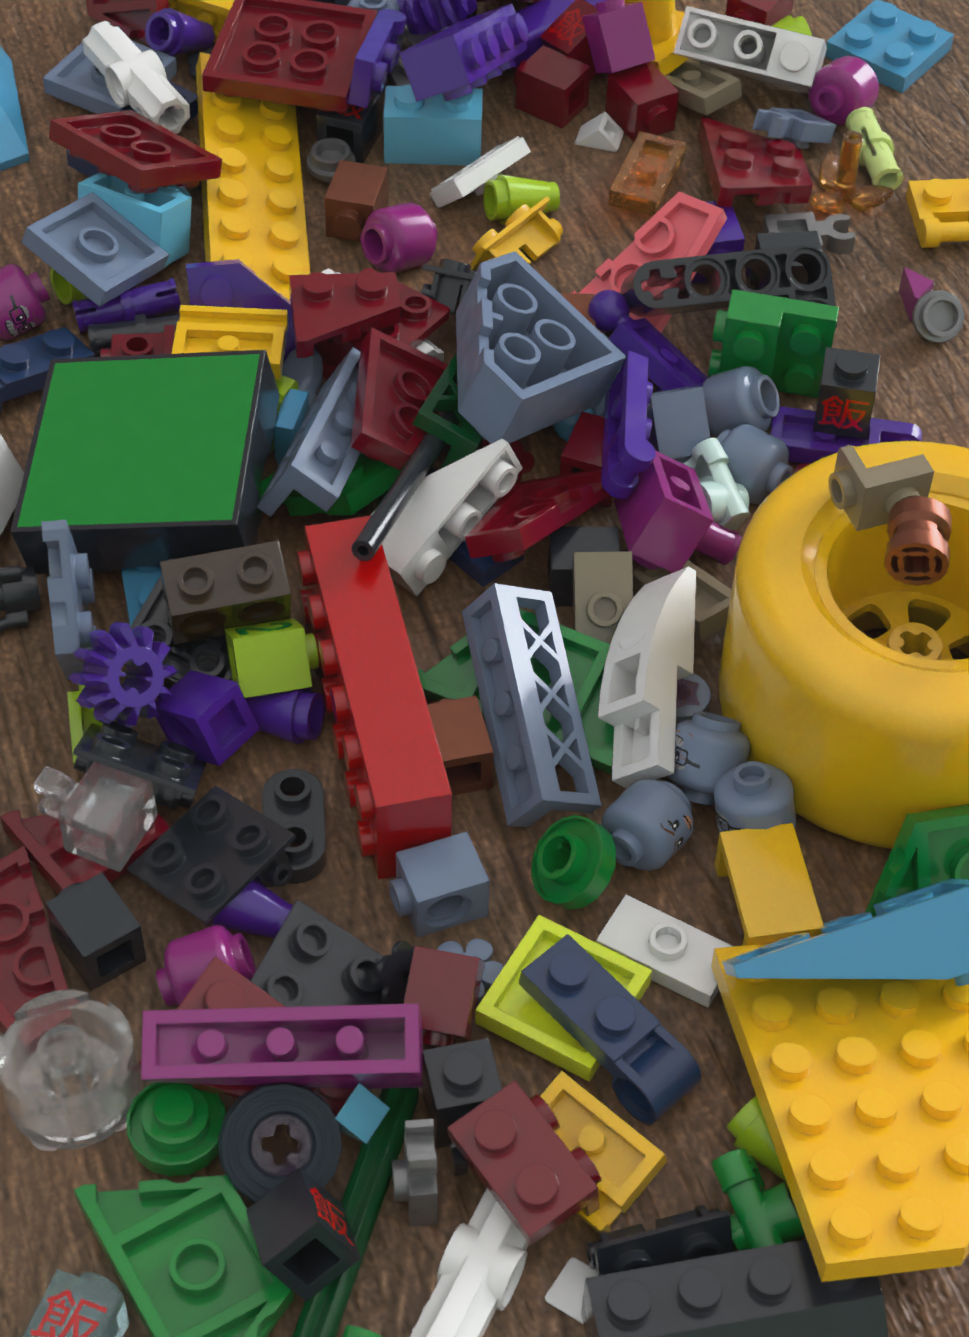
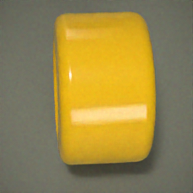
M881 442L854 447L866 468L924 454L934 470L928 497L942 502L950 510L952 516L951 535L947 542L950 549V559L945 576L932 584L915 586L897 581L888 574L884 565L887 542L890 540L887 533L888 523L856 531L844 509L840 510L834 505L829 491V476L831 473H834L838 452L821 458L797 471L778 485L755 511L744 532L736 558L719 670V699L722 715L741 723L740 732L746 735L751 745L748 762L757 761L771 764L783 770L792 780L796 813L831 833L856 842L888 849L893 848L907 814L969 804V658L953 660L950 650L956 647L969 656V448L936 442ZM884 628L888 630L883 635L874 639L861 632Z

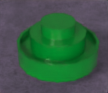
M578 815L561 818L551 825L538 841L532 857L531 877L538 894L544 900L569 910L584 908L596 900L608 886L615 869L616 848L612 835L603 825Z
M154 1082L146 1086L133 1099L126 1116L128 1142L137 1161L151 1172L170 1177L190 1175L207 1167L219 1155L218 1137L224 1116L226 1115L225 1106L218 1093L215 1095L196 1089L190 1083Z

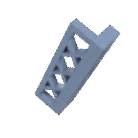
M354 347L319 389L258 503L257 508L270 517L293 489L327 512L339 498L361 453L351 448L360 351Z
M494 583L462 611L487 732L494 751L493 760L507 825L528 828L551 810L592 813L602 805L552 592ZM519 607L535 609L539 627L538 634L521 619ZM532 655L549 670L552 683L549 687L533 672L530 660ZM545 708L561 723L564 735L561 741L545 726L542 713ZM557 763L573 777L576 792L560 791L555 770Z

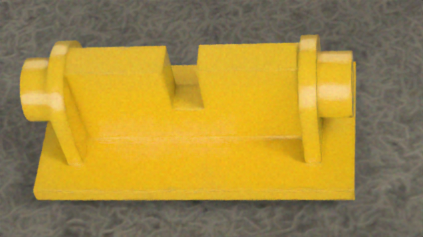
M546 196L531 209L527 204L522 205L505 222L506 228L501 232L497 233L494 229H491L485 233L472 248L476 256L470 264L471 270L476 271L480 263L514 251L530 265L531 261L520 249L535 262L560 243L563 228L556 219H549L543 213L550 199Z

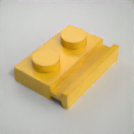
M180 305V319L177 321L171 354L266 350L275 380H281L286 347V331H288V310Z
M561 1071L541 1094V1097L551 1108L559 1122L560 1128L555 1131L570 1151L577 1146L580 1147L591 1159L602 1179L597 1184L599 1209L588 1217L582 1210L576 1214L596 1231L605 1230L610 1232V1226L622 1212L625 1213L668 1160L665 1153Z

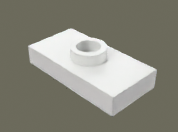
M523 137L513 138L496 146L431 189L432 192L429 194L437 208L456 201L473 190L476 196L483 194L484 186L488 180H496L500 172L531 151Z
M628 895L624 896L596 940V943L651 969L652 981L709 1008L719 991L711 968L714 948L734 947Z

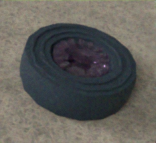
M286 1082L259 1085L240 1096L224 1116L218 1137L220 1165L235 1189L255 1203L298 1168L305 1171L324 1188L336 1173L342 1151L340 1124L335 1120L336 1117L329 1104L307 1087ZM285 1124L287 1135L298 1139L297 1151L286 1152L283 1163L275 1164L273 1163L272 1153L261 1148L262 1137L273 1136L276 1125Z

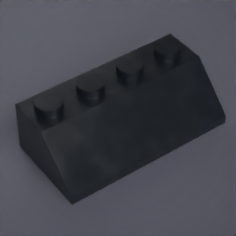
M807 1239L585 1278L581 1316L586 1337H888L884 1294L878 1276L822 1282Z

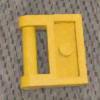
M969 179L908 181L906 199L921 248H938L939 244L944 242L969 241Z

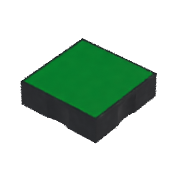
M266 350L51 359L11 528V534L26 566H33L35 574H50L48 548L46 542H43L41 521L67 520L78 554L87 553L89 568H92L93 573L111 572L131 567L161 568L160 562L170 560L171 558L178 559L256 545L261 510L257 508L261 500V476L271 453L280 396Z

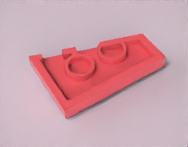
M679 191L634 233L635 240L613 261L608 258L595 270L597 276L578 294H594L595 296L604 290H614L620 293L624 279L645 263L656 260L707 255L727 220L724 210ZM692 272L691 281L694 278L696 272ZM645 281L641 284L642 291L651 292L654 297L662 291L670 289L671 282L665 286L648 287ZM630 313L629 316L633 320L646 318L662 333L672 314L641 317Z

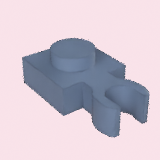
M771 107L770 110H757L752 129L768 131L769 137L782 138L793 143L798 148L808 149L810 142L831 143L836 124L802 109Z

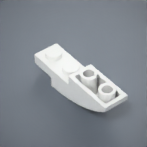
M689 566L647 583L639 590L619 621L606 658L600 690L598 718L614 726L612 781L626 789L641 779L656 780L674 774L677 680L692 675L694 664L696 571Z

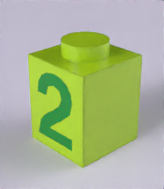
M295 618L225 629L232 681L238 683L245 698L312 687L310 669L319 667L317 645L313 633L305 634L304 627Z

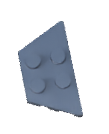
M67 520L41 521L43 542H46L48 548L50 576L47 577L55 656L66 680H70L68 677L76 671H83L84 665L83 662L78 661L73 652L78 648L92 650L89 632L97 629V626L93 625L92 612L88 611V604L95 603L93 570L89 568L87 553L78 554Z

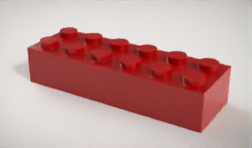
M365 516L305 526L306 550L296 552L301 585L302 587L308 586V589L299 590L302 618L304 624L311 623L313 631L316 630V633H313L318 650V668L322 667L324 676H328L320 679L326 713L333 712L337 723L332 724L335 752L338 760L345 759L348 771L344 772V785L350 808L357 807L360 820L356 821L360 853L362 858L373 857L379 880L396 876L397 852L451 836L452 792L383 546L381 544L374 557L369 561L357 559L351 550L353 543L371 517Z

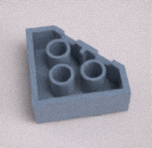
M516 251L480 263L456 311L458 412L490 444L500 439L508 443L514 442L599 405L626 359V356Z

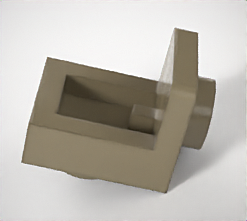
M849 445L838 449L835 470L829 476V491L834 505L840 510L844 509L856 531L887 524L890 509L897 502L908 497H928L934 470L924 454L866 468L854 447Z

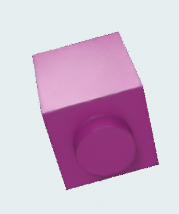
M603 0L595 3L597 12L582 16L596 73H614L656 60L642 2L625 3L624 0Z

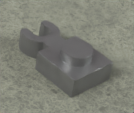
M813 212L767 214L763 218V233L817 231L822 250H827L834 254L853 252L856 238L855 232H848L850 217L846 214H834L827 217L824 221H816Z
M433 1119L405 1121L404 1133L405 1159L392 1160L394 1201H408L410 1227L437 1225V1155L434 1148Z

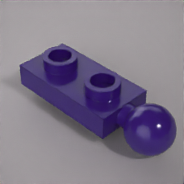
M604 290L597 293L591 299L588 313L596 322V328L604 332H613L609 340L624 355L629 350L648 357V377L658 386L657 392L683 387H702L704 381L708 379L646 318L633 320L629 316V304L621 293L614 290Z

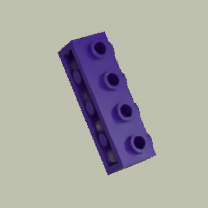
M511 3L462 20L400 52L399 54L416 102L441 93L445 102L454 100L473 92L472 89L488 83V79L501 75V71L516 65L514 57L527 50L525 42L528 40V32L523 17L519 13H515Z

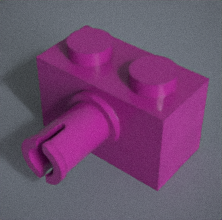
M655 450L656 455L649 468L645 472L637 474L639 482L632 495L626 499H614L628 550L632 551V558L648 569L657 570L661 567L674 573L683 568L695 550L717 560L722 565H727L738 551L741 541L739 532L713 522L711 511L695 469Z

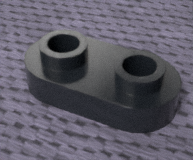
M288 769L278 772L264 785L262 792L263 815L294 833L297 838L292 843H303L298 847L288 846L285 852L293 868V874L288 883H304L318 876L326 864L323 786L316 776L304 770ZM290 793H299L297 796H287Z

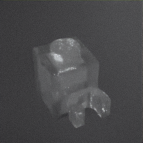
M93 762L79 783L63 772L46 766L33 784L35 792L44 795L38 804L39 812L53 818H59L65 850L118 872H121L157 817L151 781Z

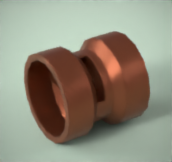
M915 496L897 502L890 509L887 527L890 540L887 542L884 565L887 573L895 580L908 585H929L941 580L947 573L950 559V549L947 542L951 535L952 516L950 510L942 502L930 497Z

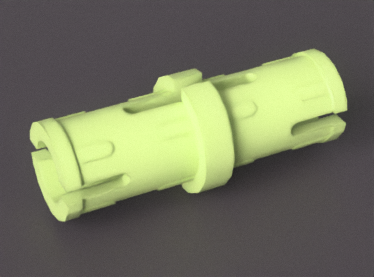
M860 107L853 110L846 118V126L855 141L854 152L858 162L862 166H866L876 191L888 193L897 189L903 182L904 176L893 156L894 145L890 136L882 132L877 122V117L871 108Z

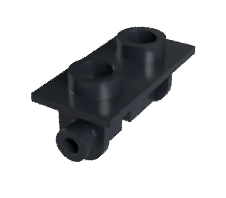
M703 1204L695 1206L692 1211L655 1220L656 1229L646 1231L641 1223L610 1232L600 1230L596 1232V1239L585 1242L588 1263L591 1269L597 1268V1276L733 1252L731 1216L729 1211L720 1212L718 1208L707 1210Z

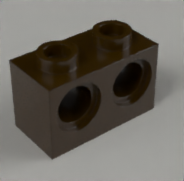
M279 540L160 562L163 594L174 644L225 635V629L291 618V592Z

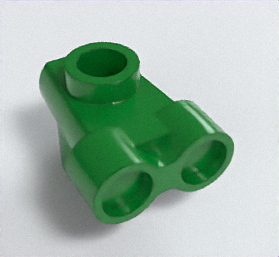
M741 1148L730 1151L711 1162L723 1193L728 1195L735 1210L730 1216L732 1239L738 1251L788 1243L805 1235L786 1182L765 1190V1183L753 1156H748L746 1149Z

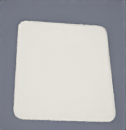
M575 1257L570 1258L545 1295L546 1302L583 1324L581 1309L585 1278L597 1276V1270L591 1269L589 1265Z

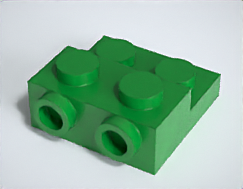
M733 289L728 311L720 309L717 311L712 341L723 344L722 350L714 348L712 350L707 378L738 367L750 366L759 370L763 375L769 376L779 392L817 398L826 347L832 348L839 307Z

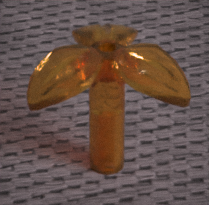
M857 131L846 132L843 136L840 156L833 150H830L825 156L819 170V184L828 192L814 193L809 200L813 207L829 214H843L844 203L848 202L855 210L861 212L883 204L893 195V189L890 187L879 185L858 187L856 185L863 143V135Z

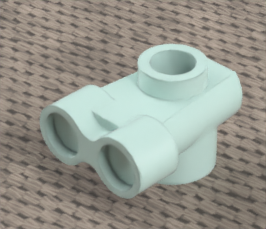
M708 438L692 449L691 458L683 464L695 469L711 511L713 522L736 531L750 515L748 510L749 494L743 485L735 483L727 466L729 458L718 439Z

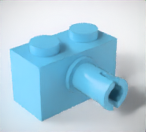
M411 85L386 86L384 104V163L467 166L481 157L483 89H472L473 92L446 102L442 93L416 102Z
M101 172L78 183V200L93 192L165 250L169 257L164 268L189 253L192 197H190L184 187H178L177 189L176 185H170L166 188L159 187V190L155 193H139L130 190L128 184L119 178Z

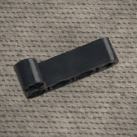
M797 245L651 261L643 264L624 279L620 291L629 304L630 313L641 317L728 308L733 289L836 306L828 257L821 249L814 245ZM793 261L805 267L808 274L806 284L799 283L793 277L791 271ZM743 267H749L757 274L759 280L757 290H752L743 283L741 277ZM692 272H698L707 279L709 284L707 296L701 295L693 289L691 284ZM646 281L648 287H660L671 282V288L653 297L651 292L642 291L641 284Z

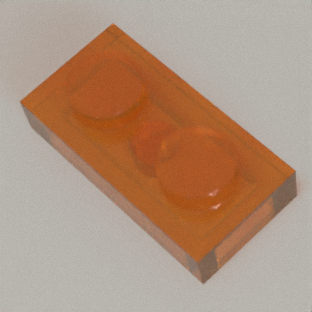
M640 131L609 189L608 205L633 213L648 216L655 215L684 160L686 143Z

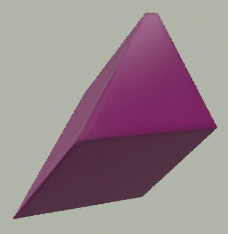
M904 267L899 292L909 320L912 322V312L916 302L924 294L933 291L934 281Z

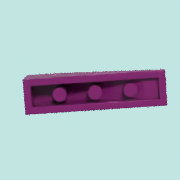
M419 1004L143 1011L141 1080L143 1082L250 1086L286 1082L310 1088L355 1089L358 1083L366 1089L423 1087L422 1017Z

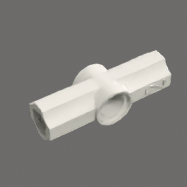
M107 21L93 25L88 36L82 40L84 54L104 75L108 91L119 107L130 105L138 114L175 134L179 133L183 124L190 119L189 104L167 81L164 66L157 54L152 50L141 52L119 27H113Z
M486 1189L469 1224L461 1223L452 1235L438 1269V1284L429 1301L425 1304L410 1337H483L496 1309L503 1311L512 1298L526 1263V1249L529 1243L488 1189Z

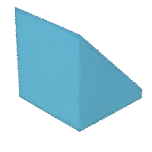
M358 1083L335 1120L340 1124V1130L343 1134L367 1144L390 1108Z

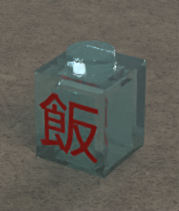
M57 1269L23 1337H123L129 1325L123 1293L119 1292L118 1287L113 1282L101 1275L83 1272L78 1277Z

